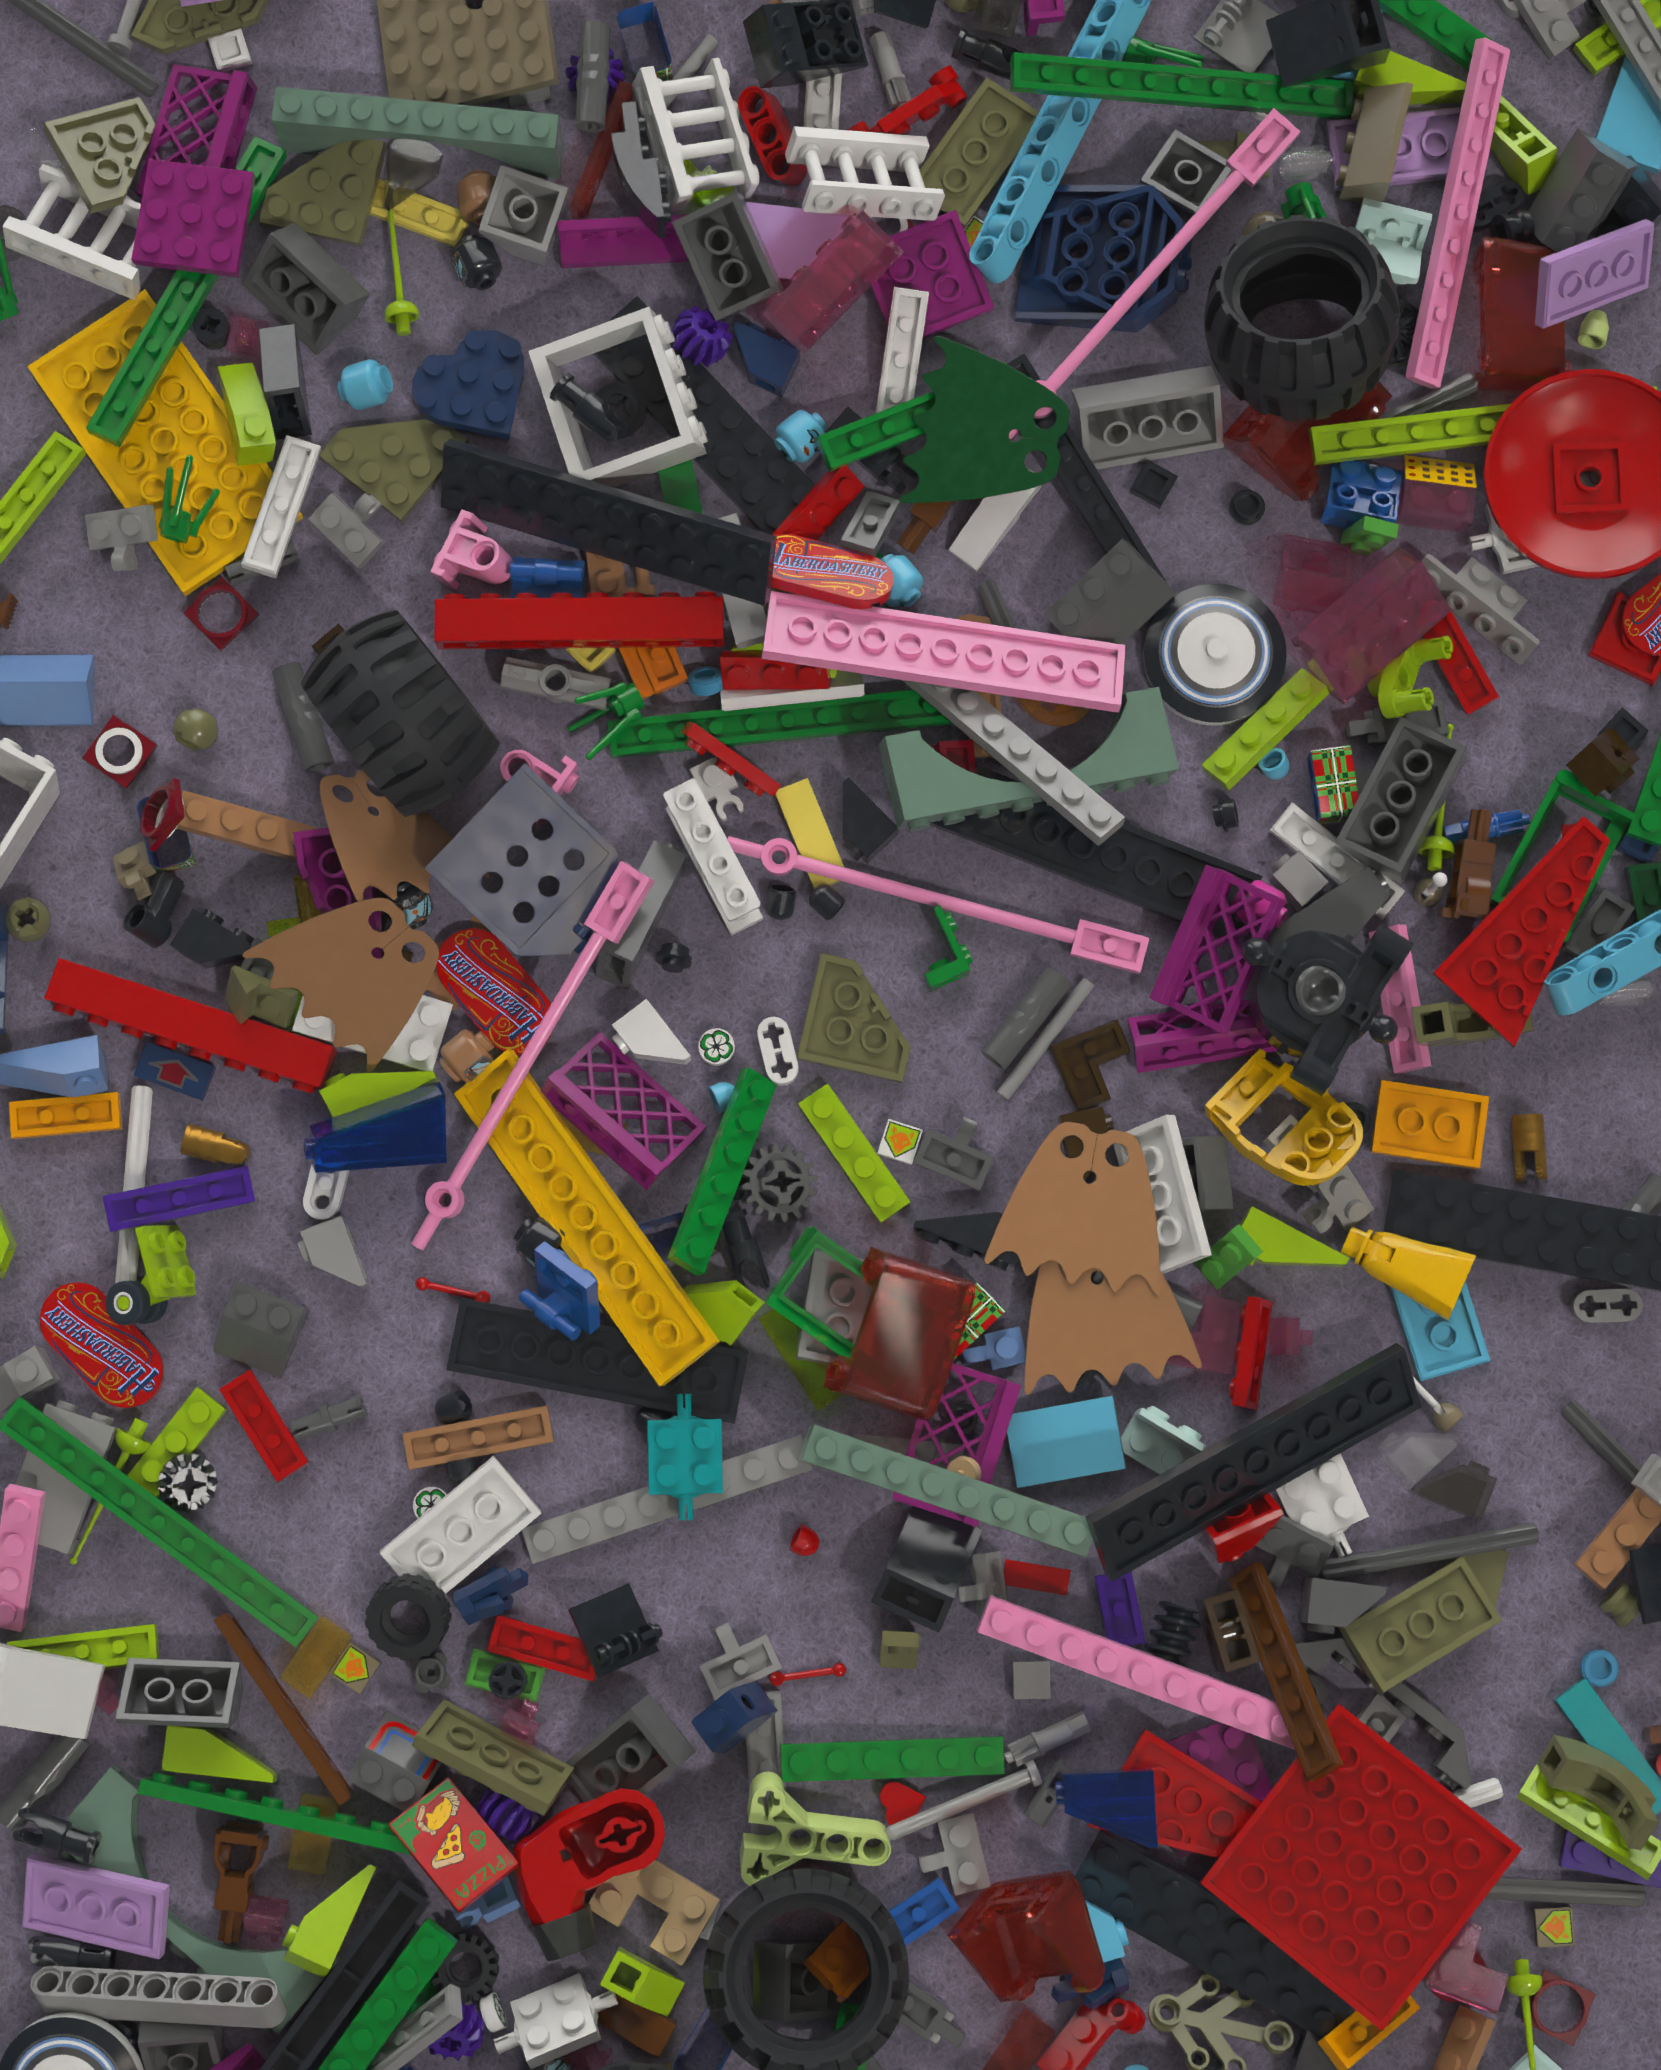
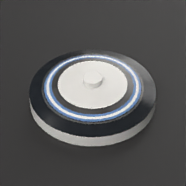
M1226 584L1198 585L1173 596L1156 613L1151 621L1143 647V663L1147 680L1151 688L1159 687L1163 704L1176 715L1186 720L1212 726L1239 722L1258 711L1276 692L1284 674L1287 657L1282 628L1268 606L1253 594Z
M76 2012L56 2013L36 2020L10 2043L0 2062V2070H144L136 2050L120 2031L100 2018Z

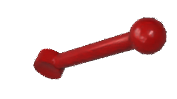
M419 1277L415 1282L416 1288L420 1291L431 1289L480 1302L489 1303L490 1295L486 1291L471 1292L429 1282L426 1277Z
M838 1662L829 1668L786 1674L775 1671L770 1675V1682L774 1686H779L784 1681L833 1674L836 1677H842L846 1674V1666Z

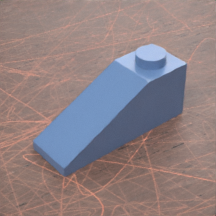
M98 1035L0 1054V1084L72 1098L108 1091L107 1058Z

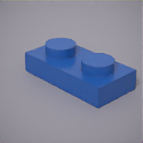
M937 1877L888 1911L894 1918L905 1946H907L959 1911L960 1907L941 1878Z

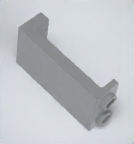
M58 1400L56 1406L45 1404L42 1413L105 1459L107 1458L118 1428L112 1426L114 1418L97 1412H93L91 1418L78 1414L79 1406L62 1400ZM28 1451L15 1485L46 1492L38 1544L65 1554H74L80 1542L77 1536L92 1497Z

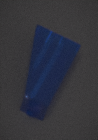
M430 1083L310 1125V1138L304 1139L305 1160H311L315 1173L447 1163L446 1095L441 1083Z

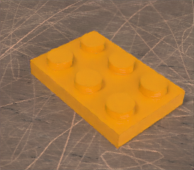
M1381 1080L1378 1088L1370 1153L1479 1169L1489 1096Z

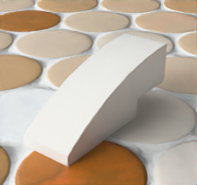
M1042 485L1028 490L984 498L948 551L977 572L1020 518L1021 512Z

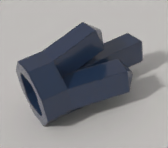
M493 1566L471 1584L452 1593L462 1618L468 1625H472L483 1618L499 1615L502 1612L511 1610L514 1599L510 1594L528 1585V1573L521 1568L509 1572L503 1567Z
M1117 1958L1081 1969L1079 1964L1061 1971L1060 1982L1053 1985L1051 1996L1058 2003L1081 1996L1084 1998V2004L1094 2010L1113 1996L1129 1990V1980L1121 1958Z

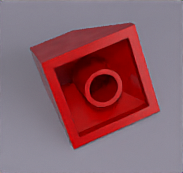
M1268 1493L1241 1510L1225 1517V1519L1209 1526L1202 1533L1210 1552L1217 1562H1231L1242 1557L1244 1552L1253 1549L1284 1514L1281 1507Z

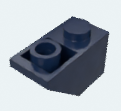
M736 321L733 326L734 339L750 383L782 398L800 363V350L796 349L797 346L786 338L778 337V339H774L766 335L765 330L754 323L747 322L743 324Z

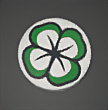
M710 1029L699 1040V1053L702 1059L710 1065H724L734 1055V1040L723 1029Z
M426 1487L420 1490L413 1501V1510L416 1517L420 1518L445 1497L447 1493L437 1487Z
M493 1992L481 1997L479 2000L480 2011L489 2031L496 2033L506 2029V2015L497 1994Z

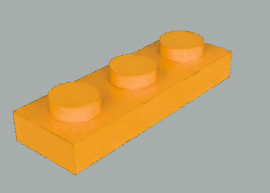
M118 1092L83 1095L73 1098L56 1097L9 1102L12 1139L123 1130L121 1098Z
M1410 1995L1383 2031L1378 2029L1358 2011H1354L1317 2043L1338 2070H1348L1417 2012L1420 2007Z

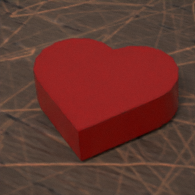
M889 1781L884 1784L880 1791V1801L887 1808L885 1814L889 1826L916 1815L926 1796L898 1781Z

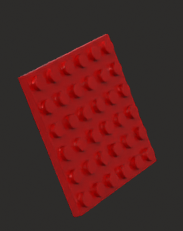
M1338 1703L1326 1719L1343 1765L1316 1782L1307 1781L1297 1756L1200 1883L1378 2029L1383 2031L1522 1848Z

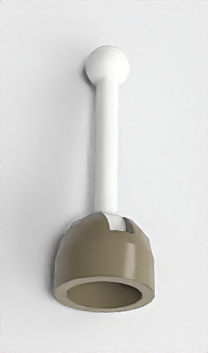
M1439 872L1433 878L1420 880L1413 890V897L1416 903L1426 908L1437 905L1443 897L1442 887L1447 883V876ZM1421 893L1425 895L1426 899L1421 896Z
M1413 1377L1417 1392L1434 1408L1432 1412L1433 1423L1445 1434L1465 1414L1453 1403L1442 1402L1439 1404Z

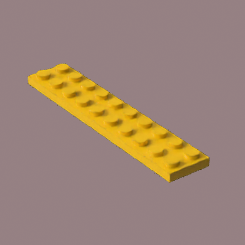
M507 1049L473 1081L467 1082L454 1093L477 1128L481 1125L519 1060L514 1050ZM528 1072L490 1136L488 1143L539 1216L544 1218L561 1235L562 1242L560 1246L570 1260L581 1269L589 1270L595 1276L598 1282V1300L658 1385L665 1386L717 1345L720 1340ZM560 1229L565 1233V1237L560 1233Z

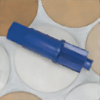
M1520 809L1496 814L1492 813L1488 838H1499L1500 836L1524 832V825L1530 824L1529 815H1522ZM1469 820L1443 826V837L1449 839L1452 844L1457 843L1458 840L1466 839Z

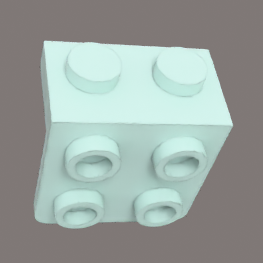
M1363 198L1355 229L1360 231L1366 237L1370 245L1373 244L1381 253L1389 267L1393 282L1397 284H1416L1418 282L1422 249L1432 221V214Z

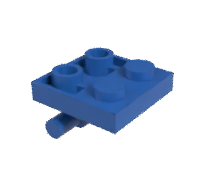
M1354 460L1332 463L1325 509L1322 510L1320 523L1343 527L1345 530L1364 516H1369L1396 524L1403 471Z
M513 557L514 563L510 564V577H512L510 598H515V595L519 593L536 594L537 598H551V595L554 593H570L573 595V598H583L585 561Z
M544 1241L534 1249L538 1296L531 1290L525 1289L521 1292L519 1301L534 1311V1316L552 1330H559L571 1340L578 1338L581 1328L588 1334L593 1333L600 1327L597 1279L589 1270L581 1269L573 1263L564 1251L556 1250Z

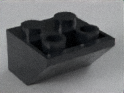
M1631 155L1625 156L1637 163ZM1639 164L1595 238L1644 219L1655 223L1654 228L1661 222V190Z

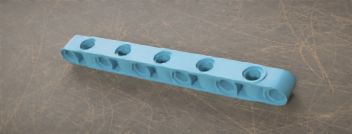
M1096 0L1068 57L1121 61L1151 0ZM1057 95L1047 96L969 252V260L989 282L994 284L1003 282L1013 272L1101 99Z
M1661 909L1550 972L1544 983L1555 1012L1558 1015L1574 1014L1660 967Z

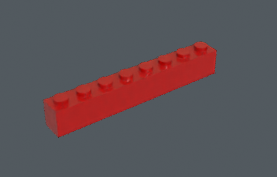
M709 591L696 592L695 597H680V593L662 592L659 593V597H644V594L640 592H627L623 594V597H609L607 593L593 592L587 594V598H573V595L570 593H554L551 595V598H537L536 594L519 593L515 595V598H501L499 594L485 593L480 595V599H465V595L446 594L444 599H435L434 641L438 650L724 647L723 596H716V593Z
M58 958L44 997L45 1000L54 1004L52 1010L57 1013L73 1017L76 1011L88 1015L86 1021L91 1024L107 1028L110 1022L122 1026L120 1032L125 1035L141 1039L144 1033L156 1037L155 1044L176 1050L178 1044L190 1048L189 1055L210 1061L211 1056L224 1059L223 1066L244 1072L245 1067L258 1070L257 1077L278 1084L279 1079L283 1078L293 1082V1089L311 1095L314 1089L322 1090L326 1087L325 1082L329 1078L338 1052L334 1046L254 1020L247 1019L240 1024L232 1013L62 958Z

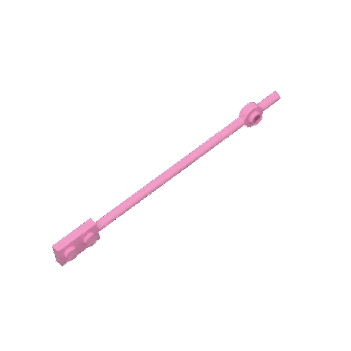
M1273 108L1226 161L1225 165L1232 170V173L1046 381L1037 380L1036 382L1056 394V390L1243 181L1252 188L1293 143L1301 131ZM1049 407L1040 408L1035 413L1034 418H1045L1053 412V409ZM1017 429L1010 431V440L1012 441L1020 431Z
M728 836L727 839L735 853L761 859L764 869L775 876H783L790 873L793 869H798L936 907L940 905L945 910L1072 944L1070 956L1136 974H1140L1149 942V938L1082 919L1079 920L1076 930L797 855L794 845L783 838L772 839L765 845ZM780 852L785 855L786 860L782 864H776L773 862L772 856Z
M621 861L586 919L584 924L594 930L592 936L448 1181L436 1182L428 1189L425 1196V1204L429 1213L411 1242L416 1248L420 1250L425 1249L442 1218H453L461 1212L464 1206V1194L461 1190L463 1182L604 942L608 939L613 943H619L654 884L655 880L626 862ZM447 1194L451 1196L449 1206L444 1204V1198Z

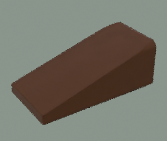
M615 1993L618 2005L598 2012L597 2022L659 2058L677 2025V2021L634 2004Z

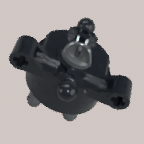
M1383 924L1378 927L1363 953L1351 943L1353 936L1349 934L1342 938L1334 934L1315 930L1294 934L1280 942L1272 950L1269 944L1259 937L1251 938L1243 945L1242 956L1249 965L1257 966L1250 981L1248 994L1250 1013L1256 1028L1264 1039L1277 1049L1276 1053L1281 1056L1285 1053L1299 1058L1289 1077L1321 1097L1334 1080L1339 1070L1338 1066L1349 1046L1359 1040L1367 1031H1369L1371 1038L1380 1044L1390 1043L1397 1036L1398 1026L1395 1020L1387 1015H1377L1381 1003L1380 994L1394 972L1400 968L1414 943Z

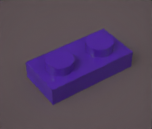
M1132 1571L1113 1582L1105 1574L1094 1576L1106 1638L1127 1646L1146 1643Z

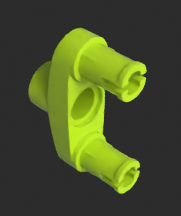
M1449 636L1422 640L1419 637L1400 640L1390 654L1386 664L1374 665L1369 668L1367 672L1368 689L1373 697H1378L1379 706L1385 718H1397L1404 716L1405 713L1423 710L1430 711L1432 709L1431 705L1434 704L1432 690L1429 687L1412 689L1420 666L1424 662L1449 659L1451 657L1453 644Z

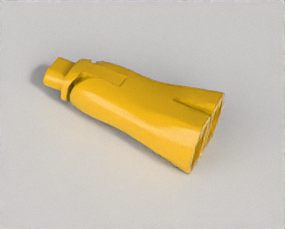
M1353 1226L1341 1250V1253L1355 1258L1354 1264L1361 1265L1370 1276L1403 1293L1447 1321L1451 1316L1476 1257L1473 1254L1424 1243L1394 1233L1375 1232L1373 1235V1230L1368 1229V1232H1364Z

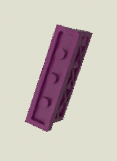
M173 64L136 191L138 197L142 198L148 160H162L159 156L160 148L172 139L179 148V151L164 161L179 162L185 158L188 164H193L188 155L206 145L209 150L207 160L199 165L235 169L258 88L247 72L234 70L233 74ZM181 76L194 78L198 86L181 96L177 90ZM218 83L228 84L226 94L213 102L207 90ZM203 93L210 105L192 115L186 104ZM183 107L189 118L171 128L168 123L170 114ZM215 112L218 117L217 125L214 129L204 134L198 122ZM194 125L200 138L183 148L177 136Z
M1206 865L1149 998L1160 1004L1167 1005L1220 1033L1228 1034L1257 967L1249 965L1244 960L1238 938L1251 932L1253 938L1259 937L1267 942L1285 899L1248 883L1232 873ZM1234 884L1239 887L1242 901L1229 907L1227 897ZM1263 899L1271 902L1265 917L1256 920L1252 904ZM1245 909L1249 924L1235 930L1231 915ZM1224 919L1228 934L1214 940V927L1217 921ZM1230 942L1234 958L1221 964L1217 948ZM1209 952L1213 968L1200 974L1199 962L1202 955ZM1237 966L1238 980L1235 985L1228 987L1223 971ZM1216 976L1220 992L1207 997L1203 981ZM1195 985L1199 1001L1190 1006L1182 1004L1188 988ZM1222 999L1225 1010L1218 1022L1212 1018L1209 1005Z
M600 1031L559 1070L556 1069L547 1078L541 1089V1092L557 1111L645 1190H648L657 1181L658 1177L707 1128L626 1054L624 1055ZM598 1045L609 1055L610 1064L592 1063L591 1051ZM570 1071H586L587 1086L573 1084L566 1075ZM593 1072H611L612 1087L594 1086ZM618 1073H630L636 1079L637 1088L619 1087ZM595 1095H613L614 1110L601 1109L595 1102ZM620 1096H637L639 1111L621 1110ZM645 1097H656L663 1103V1112L646 1111ZM622 1119H640L641 1134H629L622 1126ZM647 1120H664L666 1135H649ZM671 1121H683L693 1131L688 1136H675L672 1132ZM649 1143H666L668 1156L660 1162L650 1153Z
M936 1358L906 1456L918 1459L914 1453L917 1444L931 1437L941 1456L928 1463L934 1465L943 1460L946 1467H948L949 1462L947 1458L966 1448L971 1458L981 1468L980 1481L991 1484L1021 1384ZM941 1367L955 1371L963 1386L943 1395L937 1384ZM962 1374L974 1377L976 1379L970 1381L969 1383H966ZM982 1380L996 1384L997 1387L993 1399L978 1406L969 1387ZM935 1388L940 1398L930 1402ZM966 1390L975 1409L955 1419L946 1399ZM943 1402L952 1421L932 1431L926 1419L928 1408ZM990 1406L987 1419L985 1420L981 1410ZM978 1413L984 1425L982 1435L967 1442L958 1422ZM923 1424H925L929 1433L919 1438ZM955 1425L964 1444L944 1454L935 1434ZM979 1442L976 1454L974 1455L970 1446ZM895 1492L893 1493V1500L953 1518L968 1525L978 1526V1520Z

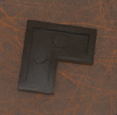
M1118 1019L1050 1045L1076 1112L1087 1110L1111 1100L1098 1066L1131 1053Z

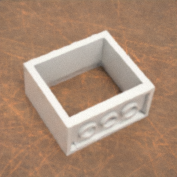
M650 307L528 351L570 475L610 487H616L707 454L703 444L708 442L705 428L702 422H698L692 411L697 409L696 400L690 388L687 389L681 377L686 375V371L681 357L675 354L670 343L675 342L674 335L671 332L668 321L665 322L661 314L656 315ZM647 334L681 436L593 467L578 421L572 416L573 412L561 402H555L549 398L553 387L563 377L559 366Z

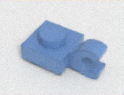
M1020 1326L984 1334V1346L965 1349L961 1353L964 1366L989 1360L991 1371L1026 1363V1351Z
M508 1874L460 1914L457 1913L453 1906L451 1908L455 1919L459 1920L462 1929H467L474 1926L481 1916L489 1923L520 1908L521 1904L511 1877Z

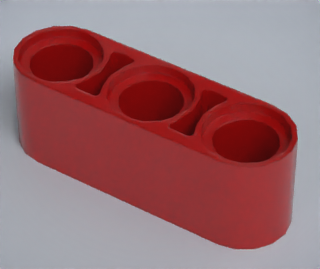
M756 86L744 89L738 98V108L766 173L770 178L787 186L799 185L807 175L806 165L790 164L788 172L784 175L782 174V167L787 162L785 152L792 129L779 100L773 94ZM763 98V106L756 112V104ZM776 129V138L769 144V135Z

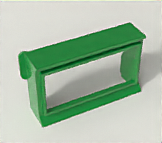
M1562 769L1553 779L1490 898L1489 907L1496 908L1506 897L1559 796L1610 821L1604 833L1610 839V843L1562 944L1564 946L1570 939L1577 920L1635 813L1599 795L1595 797L1574 773Z
M809 1226L803 1231L789 1251V1257L792 1261L765 1298V1303L887 1388L889 1384L895 1381L910 1359V1352L937 1315L933 1310L813 1226ZM817 1247L920 1319L886 1367L783 1295Z

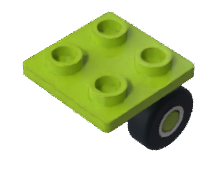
M178 1225L141 1226L135 1229L146 1274L143 1280L121 1281L109 1289L105 1305L109 1317L114 1322L121 1325L153 1323L163 1317L169 1299L196 1295L195 1274L188 1262L185 1250L186 1239Z

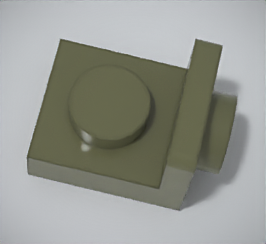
M882 1630L880 1666L885 1668L915 1669L917 1667L920 1633Z

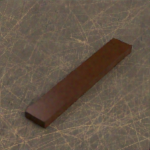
M1254 1562L1229 1578L1228 1582L1231 1589H1239L1261 1665L1307 1781L1316 1782L1342 1766L1343 1762L1263 1563Z
M224 1613L214 1620L215 1624L338 1805L340 1806L353 1798L355 1792L233 1613Z

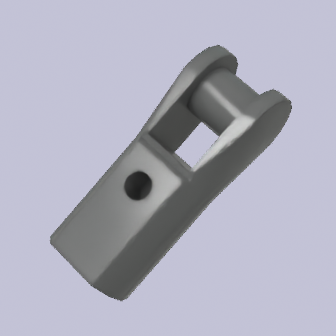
M1061 1757L1057 1760L1023 1813L1044 1828L1080 1773L1079 1769L1072 1770L1063 1764L1064 1759ZM1055 1776L1065 1782L1060 1792L1049 1786Z

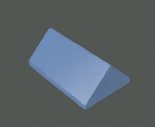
M0 655V726H93L95 656Z

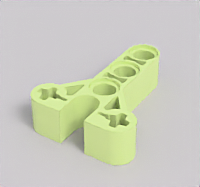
M762 1772L752 1780L747 1805L748 1823L771 1825L778 1828V1830L771 1835L743 1833L740 1849L741 1877L748 1886L783 1870L802 1858L866 1866H879L889 1859L891 1854L890 1840L885 1832L886 1826L881 1822L870 1819L806 1812L784 1790L782 1779L773 1772ZM767 1791H772V1792L770 1793L769 1798H767V1803H766V1806H765V1805H764V1797H765V1795H766V1792H767ZM800 1829L808 1832L805 1837L800 1839L791 1836L794 1831ZM834 1834L845 1836L839 1843H832L827 1840ZM874 1838L882 1841L876 1847L870 1848L864 1845L868 1840ZM760 1853L761 1862L759 1863L758 1867L754 1868L755 1862L758 1861V1855Z

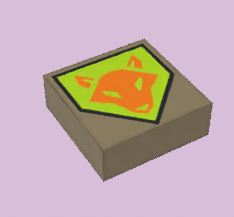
M350 1642L329 1674L358 1694H361L382 1662Z
M1571 1906L1533 1908L1536 1947L1575 1945Z

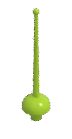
M387 189L385 190V195L387 196L396 301L387 306L384 312V319L387 323L396 324L397 335L406 336L411 334L410 322L418 320L420 314L415 304L404 300L391 201L392 191Z
M1448 724L1449 734H1447V738L1451 739L1452 730L1454 729L1453 724ZM1445 802L1436 817L1434 835L1425 838L1418 852L1420 855L1428 857L1427 869L1431 871L1442 870L1443 859L1454 856L1455 850L1452 842L1442 836Z
M135 1418L129 1431L117 1428L115 1441L119 1448L123 1450L115 1466L122 1471L130 1454H142L149 1449L151 1443L142 1438L148 1426L147 1422ZM99 1502L74 1556L69 1560L72 1565L77 1563V1557L103 1508V1505Z
M1519 1959L1514 1960L1515 1976L1504 1978V1983L1511 1994L1521 1997L1530 2070H1536L1529 1996L1534 1995L1540 1990L1542 1976L1530 1974L1529 1960Z

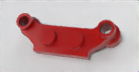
M949 65L939 70L929 79L928 82L931 85L929 89L877 121V124L871 129L868 128L864 121H861L850 127L848 131L906 135L911 130L910 126L920 119L922 122H927L940 112V106L947 104L950 109H954L962 104L968 96L958 83L959 76L953 67Z
M1120 1998L1114 1999L1108 2004L1100 2005L1094 2010L1082 2004L1036 2064L1041 2070H1084L1114 2030L1120 2029L1126 2034L1139 2032L1145 2024V2013L1134 2002L1125 2001Z

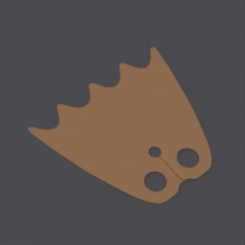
M364 770L358 771L356 776L351 778L338 774L323 777L320 781V796L327 825L341 866L358 902L363 900L364 890L369 886L379 889L391 899L396 900L397 886L403 881L413 884L424 893H429V879L432 875L424 868L453 838L426 811L404 817L385 796L379 797L372 794L367 788V781L371 779ZM336 785L348 788L352 792L353 800L349 803L340 801L334 796L332 788ZM368 807H375L379 811V815H371L368 812ZM488 873L484 874V877H490Z
M373 898L355 902L306 920L245 951L242 956L244 958H264L272 962L274 972L270 987L272 989L295 988L302 992L305 1000L302 1017L323 1016L331 1019L335 1025L334 1046L343 1047L354 1044L362 1046L367 1052L366 1070L371 1072L393 1045L415 1011L436 968L439 949L435 941L424 931L414 930L406 923L404 912L392 901L385 898ZM384 911L389 914L392 919L391 927L383 932L372 929L368 921L371 913ZM408 942L419 943L424 948L425 956L419 962H408L402 956V947ZM375 947L382 948L384 956L376 959L371 954L372 949Z
M1064 1122L1055 1127L1043 1141L1019 1180L993 1235L985 1256V1264H989L1005 1251H1013L1018 1255L1025 1275H1031L1046 1261H1056L1062 1266L1066 1278L1071 1284L1084 1271L1095 1268L1105 1275L1110 1288L1114 1292L1118 1291L1131 1275L1138 1274L1147 1280L1154 1294L1158 1296L1161 1291L1156 1212L1146 1160L1136 1137L1130 1133L1117 1130L1097 1134L1090 1131L1086 1125L1073 1122ZM1075 1135L1082 1140L1084 1149L1079 1157L1068 1158L1062 1154L1060 1144L1065 1137ZM1112 1144L1124 1145L1128 1150V1160L1120 1167L1110 1165L1105 1158V1152ZM1093 1171L1096 1174L1095 1182L1091 1184L1086 1183L1083 1179L1084 1173Z
M1049 1260L1040 1265L1028 1329L1024 1385L1026 1395L1032 1392L1041 1377L1048 1374L1055 1376L1066 1391L1071 1393L1075 1389L1081 1375L1088 1370H1097L1102 1373L1112 1386H1115L1120 1379L1123 1369L1131 1363L1142 1365L1156 1379L1161 1378L1168 1358L1173 1355H1181L1188 1359L1195 1367L1199 1369L1202 1367L1191 1333L1161 1271V1291L1157 1296L1152 1291L1147 1280L1138 1274L1131 1275L1120 1289L1114 1292L1110 1288L1104 1274L1101 1284L1092 1283V1273L1096 1271L1102 1273L1098 1269L1091 1268L1084 1271L1071 1284L1068 1282L1062 1266L1056 1261Z

